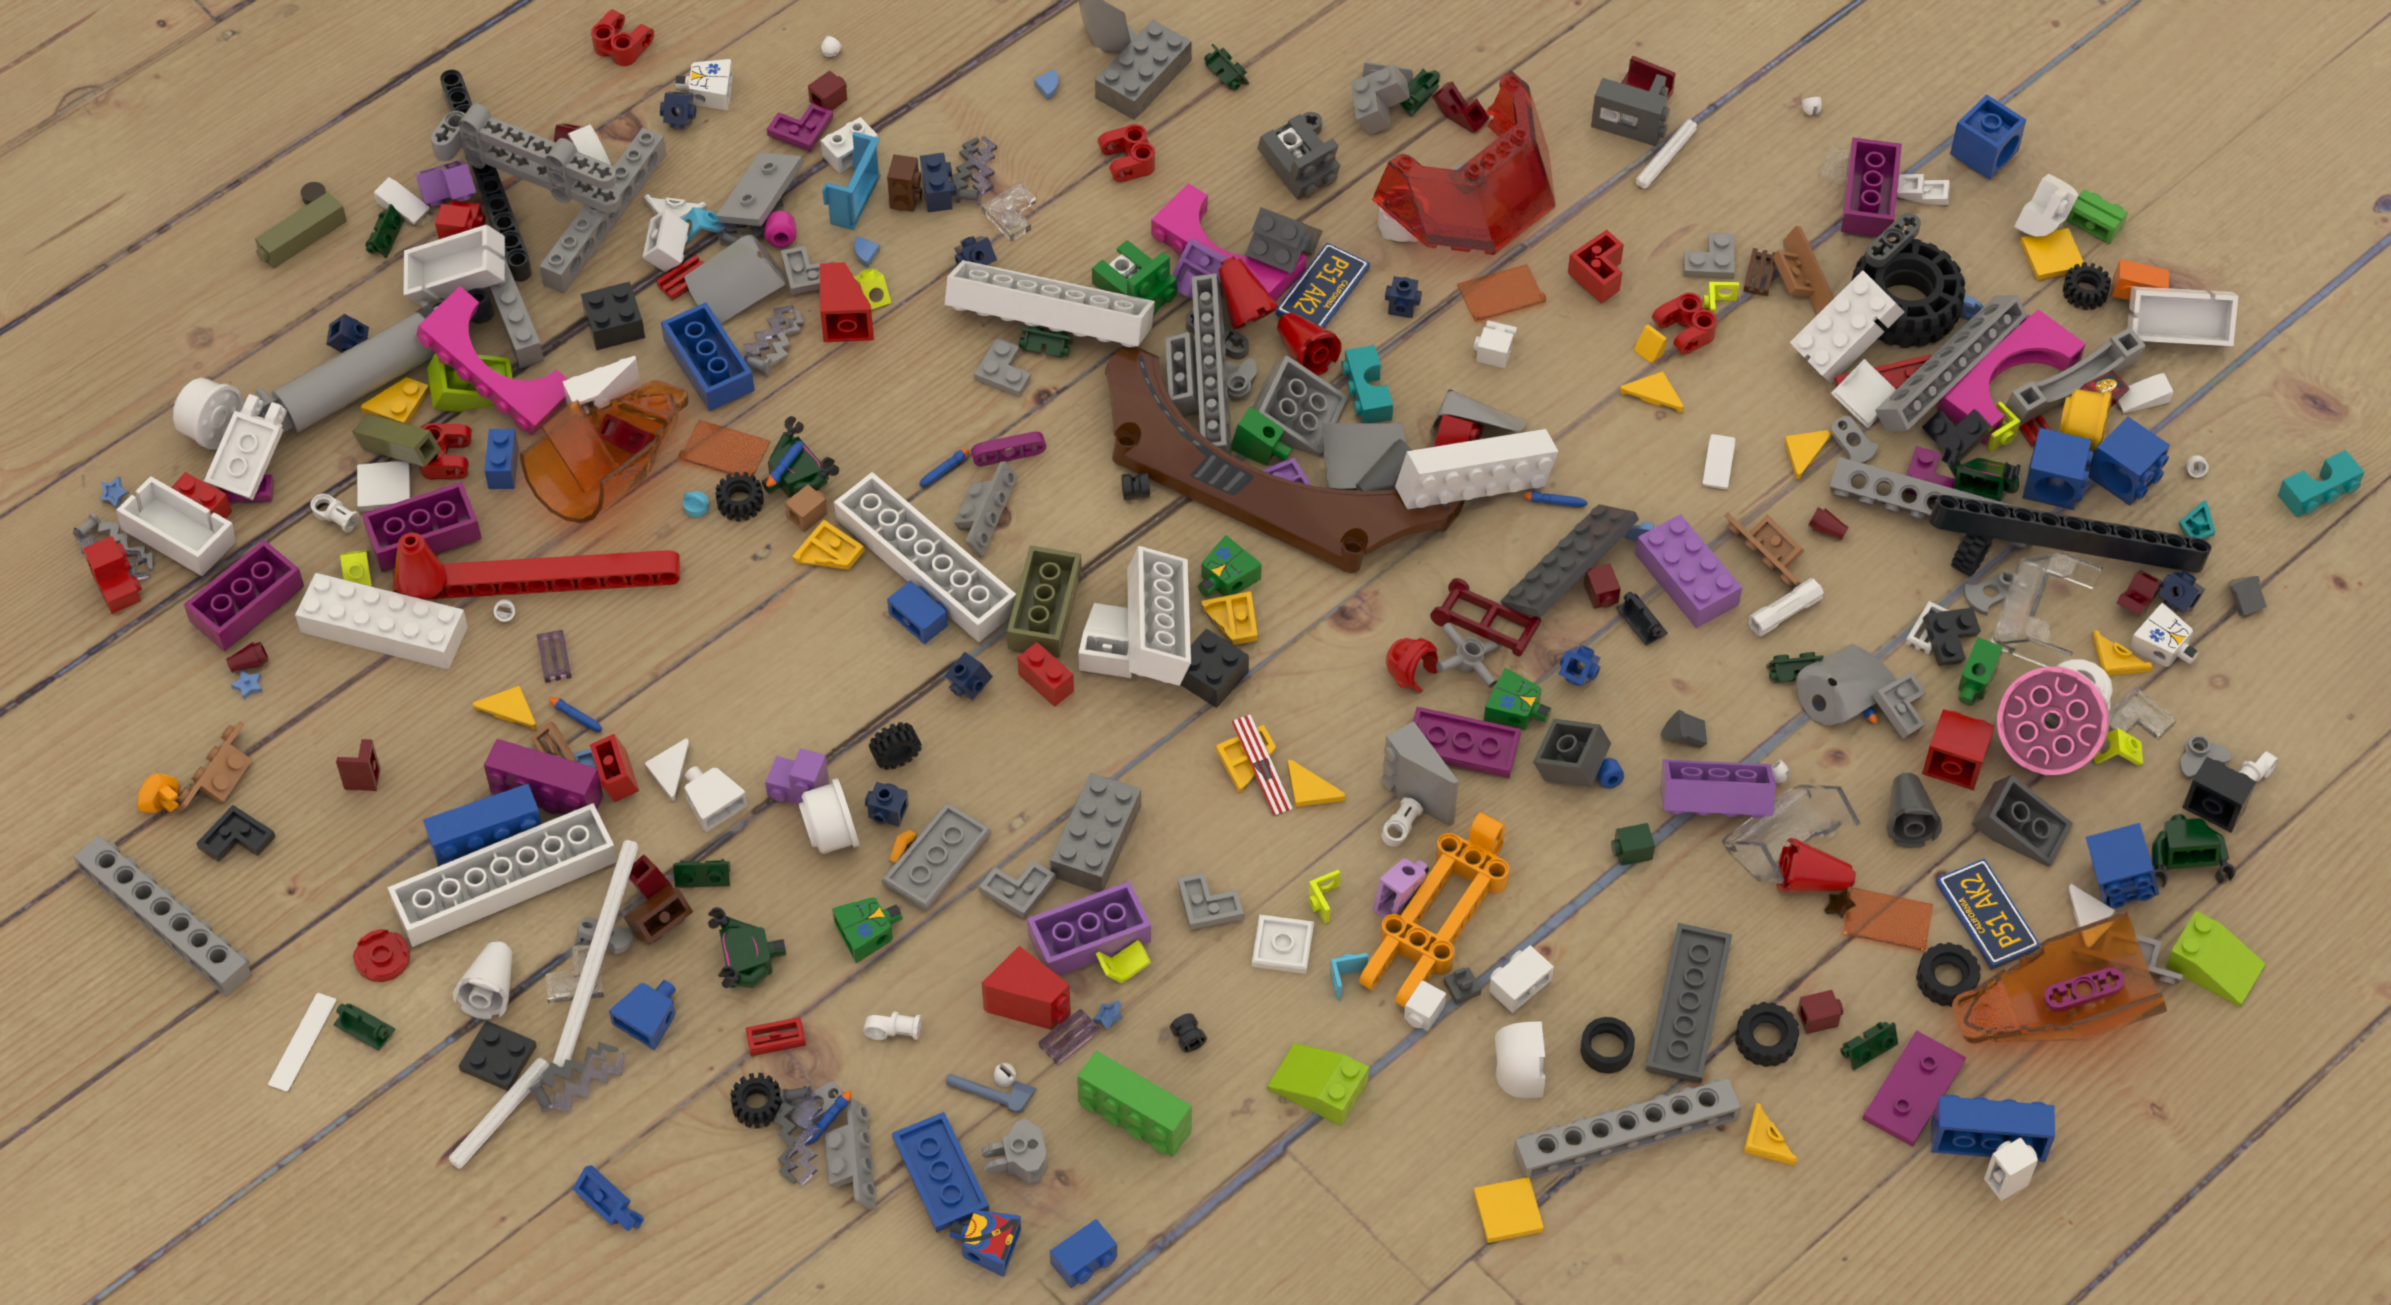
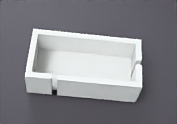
M486 224L404 250V296L420 306L419 303L422 299H426L430 303L440 297L447 299L459 286L468 292L474 288H485L504 282L505 261L501 257H505V236Z
M1862 271L1790 344L1832 384L1836 376L1841 375L1884 333L1874 321L1878 318L1889 328L1904 311Z
M2131 286L2129 309L2134 314L2128 315L2127 329L2131 327L2142 341L2234 346L2239 296L2234 292L2210 291L2209 294L2205 290Z
M151 476L135 491L136 497L131 495L116 510L121 530L201 576L236 543L232 522L216 513L211 515L209 509Z

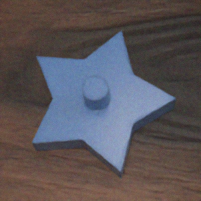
M117 477L111 483L101 482L104 492L100 501H110L115 507H119L121 498L129 494L122 487L121 477Z
M241 670L240 679L231 684V687L241 691L245 700L251 693L262 692L258 684L261 674L249 675Z
M1117 1000L1110 1005L1101 1003L1100 1012L1092 1020L1096 1024H1103L1108 1030L1113 1023L1123 1018L1119 1013L1122 1005L1121 1002Z

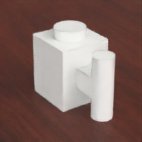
M1488 320L1481 337L1476 336L1473 351H1477L1476 362L1506 369L1517 327Z

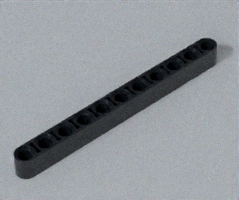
M446 70L441 74L440 81L449 112L460 111L466 113L472 106V101L463 77L457 70ZM468 162L491 227L505 236V259L514 281H526L532 274L529 255L498 171L487 164L484 168L479 169Z
M1939 495L1929 518L1930 523L1941 530L2193 573L2203 570L2212 550L2211 545L2201 538L1951 495Z

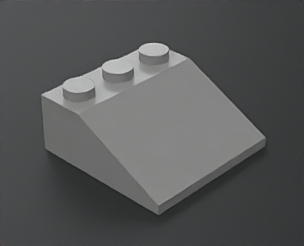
M1285 355L1272 366L1253 408L1284 429L1281 439L1282 443L1320 456L1323 451L1322 423L1337 422L1348 396Z
M1414 721L1386 735L1382 776L1385 788L1388 791L1392 790L1400 800L1404 797L1416 800L1423 808L1424 813L1449 826L1453 825L1459 782Z

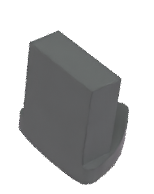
M2259 576L2242 577L2228 582V587L2232 592L2239 616H2244L2267 607L2260 588Z
M1678 710L1665 724L1661 737L1674 742L1682 741L1701 748L1707 744L1705 721L1686 714L1682 710Z

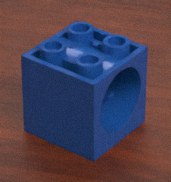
M1986 94L1957 122L1950 155L1990 180L2019 151L2027 119Z
M2127 417L2097 447L2088 478L2130 506L2136 499L2141 500L2148 492L2149 486L2152 483L2157 484L2163 477L2164 471H2162V468L2169 459L2167 453L2170 444L2130 417Z
M2040 428L2032 453L2022 498L2073 510L2076 500H2082L2087 483L2088 469L2094 452L2089 450L2091 439Z
M2140 823L2085 837L2105 905L2112 908H2120L2133 901H2147L2156 895H2160Z

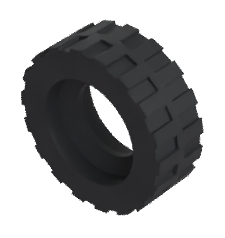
M1947 942V944L1939 943L1934 947L1928 948V951L1922 955L1916 975L1917 985L1922 990V994L1933 1003L1936 1002L1940 1006L1949 1005L1950 1007L1958 1004L1962 1005L1966 1000H1970L1973 993L1976 992L1981 976L1980 964L1978 965L1976 956H1973L1971 951L1963 948L1962 945H1955ZM1943 963L1956 965L1962 972V980L1954 986L1943 985L1936 979L1935 969Z
M1761 1002L1757 1005L1753 1004L1749 1009L1743 1011V1015L1738 1020L1735 1034L1736 1045H1738L1740 1054L1742 1053L1746 1060L1752 1061L1755 1065L1759 1064L1763 1065V1067L1778 1066L1780 1063L1788 1061V1058L1792 1057L1796 1049L1799 1037L1797 1019H1794L1791 1011H1787L1784 1006L1776 1005L1777 1003ZM1761 1023L1775 1025L1781 1033L1780 1041L1773 1046L1759 1044L1753 1035L1755 1027Z

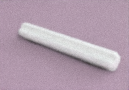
M1687 119L1638 175L1636 178L1637 186L1646 189L1694 134L1697 129L1696 122Z

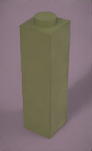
M329 192L320 196L256 237L255 241L258 248L256 253L262 262L265 263L267 261L273 268H276L347 222L343 205Z
M370 414L352 430L363 450L424 467L441 450L429 430Z

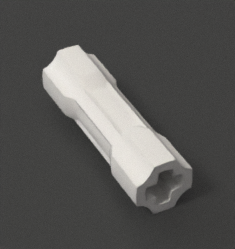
M1809 578L1796 586L1789 594L1751 614L1748 621L1751 630L1757 636L1762 637L1775 629L1779 623L1803 608H1808L1823 599V589L1815 579Z

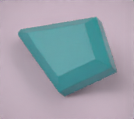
M2206 500L2179 521L2178 525L2186 536L2206 539L2215 535V528Z

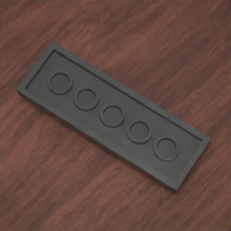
M1600 504L1594 507L1565 538L1559 541L1558 545L1549 554L1545 555L1515 587L1509 590L1508 594L1501 600L1502 605L1520 613L1541 617L1639 520L1636 512Z
M1678 923L1646 1071L1701 1083L1732 934Z

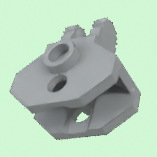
M1028 1119L1016 1121L1008 1136L1002 1137V1142L985 1145L980 1150L984 1158L1004 1155V1158L986 1162L984 1169L987 1173L994 1174L1008 1171V1175L1015 1174L1027 1184L1040 1182L1048 1168L1042 1131Z

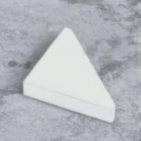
M648 194L644 196L645 203L655 215L667 209L683 220L693 207L707 210L705 202L695 204L688 203L683 199L668 197L666 199L651 198Z
M687 738L645 762V768L671 802L676 800L678 785L683 774L685 758L690 746Z
M2070 884L2067 892L2072 901L2073 913L2084 943L2083 947L2090 948L2114 915L2115 910Z

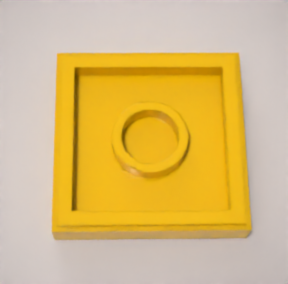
M2069 228L2056 230L2046 236L2036 237L2030 235L2021 237V246L2037 281L2064 276L2071 267L2074 268V265L2079 264L2080 267L2082 266L2083 259Z
M1529 1177L1473 1189L1487 1243L1543 1232V1223Z

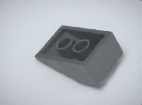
M2009 775L1993 783L1972 825L1992 841L2043 865L2051 866L2073 823L2017 778Z

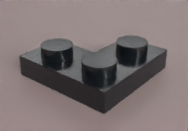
M1940 409L1922 426L1943 452L1946 447L1954 451H1960L1961 454L1958 458L1960 461L1994 429L1976 409H1973L1958 425Z
M1973 607L1928 613L1923 617L1938 666L1962 663L1966 657L1959 638L1976 636L1981 632Z
M232 805L196 844L199 850L219 862L236 843L258 856L276 836L273 830Z

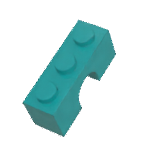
M1375 345L1345 350V360L1341 361L1343 375L1348 376L1349 379L1347 381L1348 393L1350 396H1354L1355 399L1353 401L1355 415L1360 416L1362 424L1392 420L1393 402L1388 386H1372L1368 384L1369 382L1380 380L1381 363Z
M2346 450L2324 461L2319 474L2324 481L2312 479L2304 470L2283 480L2278 496L2296 517L2304 513L2310 514L2319 506L2325 503H2333L2339 496L2347 492L2349 494L2353 493L2361 486L2360 482L2364 471Z

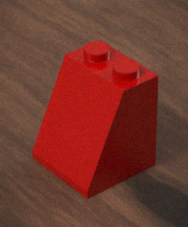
M820 263V315L823 342L874 340L871 305L846 263Z
M1943 709L1929 746L1922 774L1974 790L1995 725L1982 719H1974L1962 715L1957 711Z
M1021 946L1017 947L982 982L983 1009L987 1013L1050 1030L1058 1024H1063L1070 1016V985Z

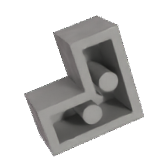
M1395 64L1351 82L1356 120L1369 135L1391 127L1389 107L1410 99L1408 80Z

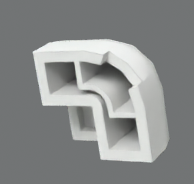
M2051 174L2046 175L2042 178L2032 200L2024 206L2014 227L2036 237L2046 236L2054 232L2067 219L2078 197L2077 191Z
M1542 1021L1514 1023L1503 1027L1495 1035L1497 1056L1495 1075L1499 1086L1506 1093L1517 1098H1543L1545 1087L1543 1058H1545Z

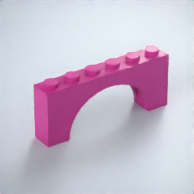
M1189 183L1151 219V235L1157 241L1173 248L1180 255H1182L1189 239L1194 238L1227 258L1233 256L1236 260L1241 258L1275 301L1306 270V256L1300 253L1292 274L1249 256L1234 254L1218 247L1206 236L1200 225L1201 219L1208 211V195Z
M459 286L418 325L416 336L424 347L431 348L437 354L442 363L453 367L462 380L469 381L476 387V391L482 397L490 399L495 404L500 413L503 415L507 414L514 420L515 425L521 431H527L532 436L566 402L563 381L568 379L556 369L551 374L540 379L516 380L505 377L488 367L475 352L469 337V322L476 314L479 302Z
M2038 309L2031 316L2027 315L2021 321L2019 327L2015 330L2013 329L2003 341L1997 344L1939 400L1937 410H1943L1957 425L1973 409L1978 410L1994 428L1980 441L1985 445L1990 440L1991 434L2002 427L2005 416L1996 408L1989 392L1991 382L2006 369L2026 363L2046 364L2065 371L2082 359L2086 343Z

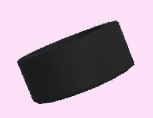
M1613 1017L1598 1018L1589 1023L1583 1031L1580 1052L1583 1060L1590 1068L1601 1073L1618 1072L1628 1066L1633 1057L1635 1037L1632 1029L1625 1022ZM1598 1034H1613L1623 1041L1624 1050L1618 1056L1604 1057L1592 1049L1591 1040Z

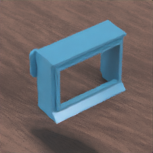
M854 132L852 135L854 147L852 159L855 173L847 188L828 183L824 185L822 191L824 205L829 207L830 224L854 230L881 176L878 169L876 147L880 138Z

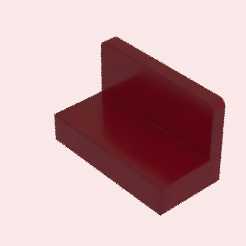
M1632 56L1629 70L1621 83L1650 91L1656 75L1665 76V87L1668 88L1666 97L1669 100L1674 91L1676 73Z
M361 739L358 758L337 757V768L345 790L377 791L381 768L373 740Z

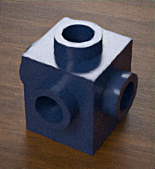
M666 92L664 102L660 104V116H663V123H670L671 128L680 129L692 123V119L696 117L693 93Z
M970 236L961 240V245L954 248L957 265L962 260L983 265L997 261L988 237L980 236L975 238Z
M1393 277L1392 286L1387 285L1385 300L1389 301L1388 314L1413 318L1415 306H1420L1422 291L1418 290L1419 280L1407 277Z
M343 314L329 324L326 345L342 353L368 339L369 327Z
M2186 571L2182 573L2176 572L2172 573V575L2168 574L2160 584L2162 590L2159 596L2165 599L2163 603L2171 609L2177 610L2179 608L2183 612H2190L2206 589L2195 582L2197 579Z
M966 652L962 654L944 675L951 684L949 689L960 698L965 695L972 701L993 677L981 662Z
M876 782L873 791H868L865 799L869 818L880 824L888 823L898 827L909 805L907 790L900 789L890 783Z

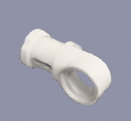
M319 494L311 501V509L316 519L333 521L340 525L346 533L351 532L357 526L360 514L356 511L348 510L341 501L336 500L330 495ZM320 503L330 504L326 511H318L316 509Z
M2266 751L2256 763L2244 761L2239 773H2244L2258 782L2263 777L2267 778L2273 772L2279 758Z
M1404 797L1400 801V808L1396 814H1393L1385 823L1381 832V838L1387 845L1392 847L1401 845L1412 829L1411 824L1423 812V808L1416 800ZM1393 827L1401 832V837L1392 838L1388 834L1387 829Z
M896 1011L892 1013L891 1017L870 1015L866 1017L863 1033L868 1038L874 1040H884L887 1036L894 1037L896 1034L912 1036L913 1039L918 1040L921 1032L922 1015H916L915 1017L899 1015Z

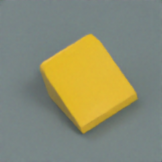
M1647 324L1635 345L1634 351L1648 362L1654 363L1664 354L1667 338Z

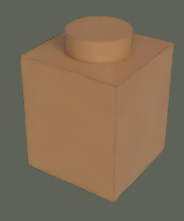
M806 485L785 502L787 518L803 532L807 531L827 515L826 497L821 491H815L811 486Z

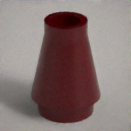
M1819 507L1808 526L1814 528L1813 531L1840 540L1843 539L1849 526L1842 523L1826 508L1823 510Z
M251 642L231 657L226 658L231 672L234 673L240 670L264 666L263 663L268 662L269 659L261 642Z

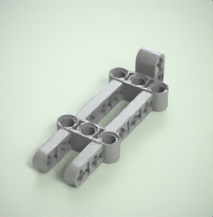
M472 104L466 113L460 111L449 112L431 134L434 156L440 161L453 159L463 147L465 158L472 166L482 169L487 164L546 188L561 203L567 204L573 199L605 213L616 212L621 206L619 192L612 188L617 183L616 170L613 166L577 152L576 146L567 139L560 138L555 143L493 118L488 109L481 104Z

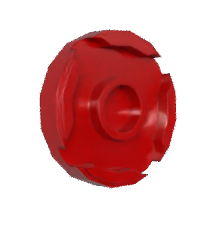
M385 929L372 931L363 936L357 943L358 946L353 954L357 971L362 977L373 982H386L395 979L404 972L410 959L406 940L401 934L388 932Z

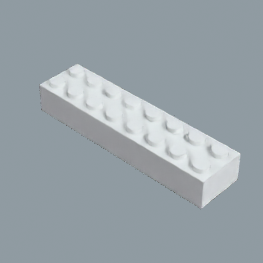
M962 260L947 277L944 305L952 306L953 309L958 311L971 310L981 316L994 315L1005 321L1017 320L1024 322L1028 326L1040 325L1056 332L1064 330L1073 332L1075 336L1079 337L1092 336L1102 342L1115 341L1126 347H1135L1140 345L1152 329L1155 301Z
M873 472L834 501L835 517L842 526L906 581L909 582L911 580L918 587L922 586L928 592L930 598L935 602L942 603L947 610V616L979 643L1011 617L1016 593Z
M594 803L387 888L394 909L410 944L414 947L617 862L614 844Z

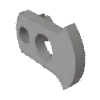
M1851 416L1839 418L1830 427L1829 432L1846 452L1849 460L1864 464L1876 453L1878 443L1871 442ZM1847 435H1855L1859 440V445H1849L1846 441Z
M2004 571V573L1995 575L1979 584H1965L1964 597L1967 604L1973 607L1976 612L1987 615L1989 608L2016 595V575L2011 571ZM1992 588L1997 591L1998 595L1996 597H1988L1984 594L1983 590Z
M586 917L579 923L576 934V941L578 943H581L583 938V945L591 944L598 920ZM613 926L607 948L611 949L614 954L622 953L631 946L633 933L630 927L619 928Z
M830 1081L811 1092L809 1098L793 1100L790 1105L796 1109L790 1113L792 1120L799 1128L810 1132L812 1125L820 1120L825 1112L834 1104L836 1098L843 1094V1091L835 1082ZM817 1099H823L824 1104L822 1108L812 1111L811 1104Z

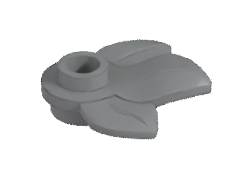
M1248 358L1239 367L1233 362L1226 360L1228 395L1237 399L1246 397L1252 389L1251 382L1257 376L1255 361L1252 358Z
M2194 735L2185 743V754L2180 759V767L2183 774L2187 778H2191L2197 774L2206 757L2227 763L2232 760V756L2223 745L2210 743L2209 739L2203 735Z

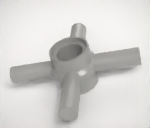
M1450 622L1446 623L1442 630L1457 649L1455 656L1436 664L1437 671L1442 673L1454 667L1467 673L1475 670L1489 688L1493 687L1497 680L1482 661L1484 654L1502 647V645L1493 641L1482 643L1480 640L1471 637L1464 640Z

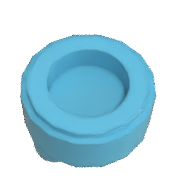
M699 491L686 492L683 499L685 513L695 518L705 515L709 510L706 494Z

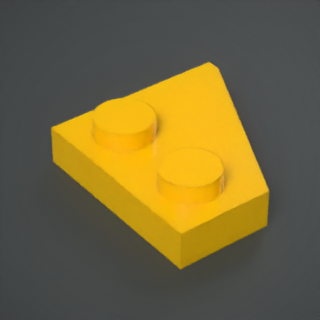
M405 377L363 403L361 411L366 415L370 414L408 425L429 394V385Z
M823 520L794 553L792 558L796 563L849 570L865 552L863 545Z
M1251 591L1201 601L1203 610L1232 645L1259 641Z
M1263 724L1257 727L1269 756H1271L1276 746ZM1236 736L1216 745L1215 750L1238 793H1240L1253 779L1255 773L1239 737Z

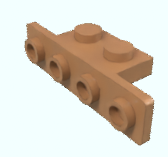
M1795 226L1783 240L1787 252L1778 250L1773 255V259L1789 294L1808 297L1818 315L1834 299V296L1801 226Z
M1727 512L1724 515L1729 521L1726 526L1736 536L1740 533L1745 536L1747 540L1744 543L1754 553L1759 550L1764 555L1761 560L1771 570L1777 567L1782 572L1779 577L1789 587L1793 584L1795 586L1801 584L1787 568L1804 552V549L1768 514L1750 532L1730 513Z
M241 721L234 727L229 725L220 737L224 740L220 747L215 745L207 755L206 759L209 762L206 767L200 766L192 776L191 780L194 781L190 789L185 787L176 799L180 802L179 807L175 809L177 812L181 813L188 806L198 790H201L219 804L225 801L252 762L251 758L231 745L244 725Z

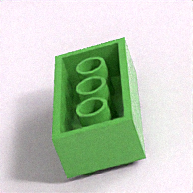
M1097 1050L1077 1075L1078 1102L1085 1110L1089 1112L1095 1111L1103 1116L1109 1124L1113 1126L1119 1125L1127 1130L1130 1136L1137 1140L1142 1139L1148 1142L1155 1151L1161 1154L1166 1153L1174 1157L1192 1132V1106Z

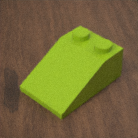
M434 354L427 367L433 410L460 412L495 406L490 399L482 397L476 391V387L469 381L462 380L453 367L442 363L437 354ZM478 355L492 370L513 379L509 358Z
M2195 911L2173 947L2165 967L2173 972L2183 974V977L2241 1007L2266 963L2221 923Z
M1294 1043L1269 1082L1267 1089L1342 1126L1368 1083L1369 1066L1345 1054Z

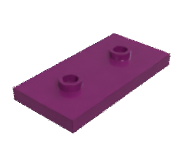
M1416 707L1413 721L1446 765L1510 778L1522 729Z
M1916 1030L1864 1113L1863 1120L1913 1147L1933 1115L1939 1096L1946 1094L1965 1063L1966 1057Z

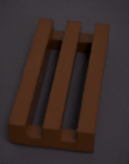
M1753 248L1743 291L1768 296L1775 267L1773 255L1776 252H1773L1771 255L1767 254V250H1763L1761 253L1757 252V248ZM1760 259L1755 286L1751 287L1750 283L1755 261ZM1765 261H1770L1765 288L1761 289L1760 283Z

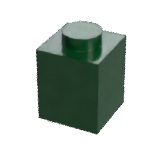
M1648 823L1616 829L1615 839L1611 840L1613 855L1618 856L1621 866L1653 860L1655 844Z

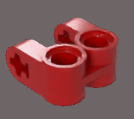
M612 9L591 29L593 48L599 56L611 55L617 65L629 66L635 63L637 58L649 47L654 38V30L640 24L631 34L620 32L625 22V16Z
M1131 124L1105 132L1098 138V145L1104 155L1124 152L1127 156L1115 160L1109 167L1112 177L1116 182L1148 176L1154 172L1155 148L1149 143L1147 131L1143 126Z
M1684 293L1661 305L1652 314V320L1660 329L1667 328L1675 323L1688 328L1677 335L1673 342L1682 355L1709 344L1715 337L1717 317L1712 311L1705 310L1702 307V299L1695 293Z
M430 423L423 426L422 429L429 430L441 450L425 467L419 465L422 476L429 480L465 478L468 475V459L460 455H446L449 448L469 446L471 444L472 429L464 424Z

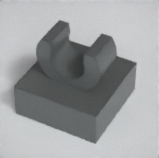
M1469 967L1461 968L1454 971L1453 974L1444 977V984L1456 1005L1481 995L1482 989Z

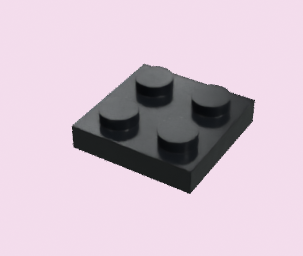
M486 1020L458 1065L459 1070L509 1091L537 1047L536 1041Z

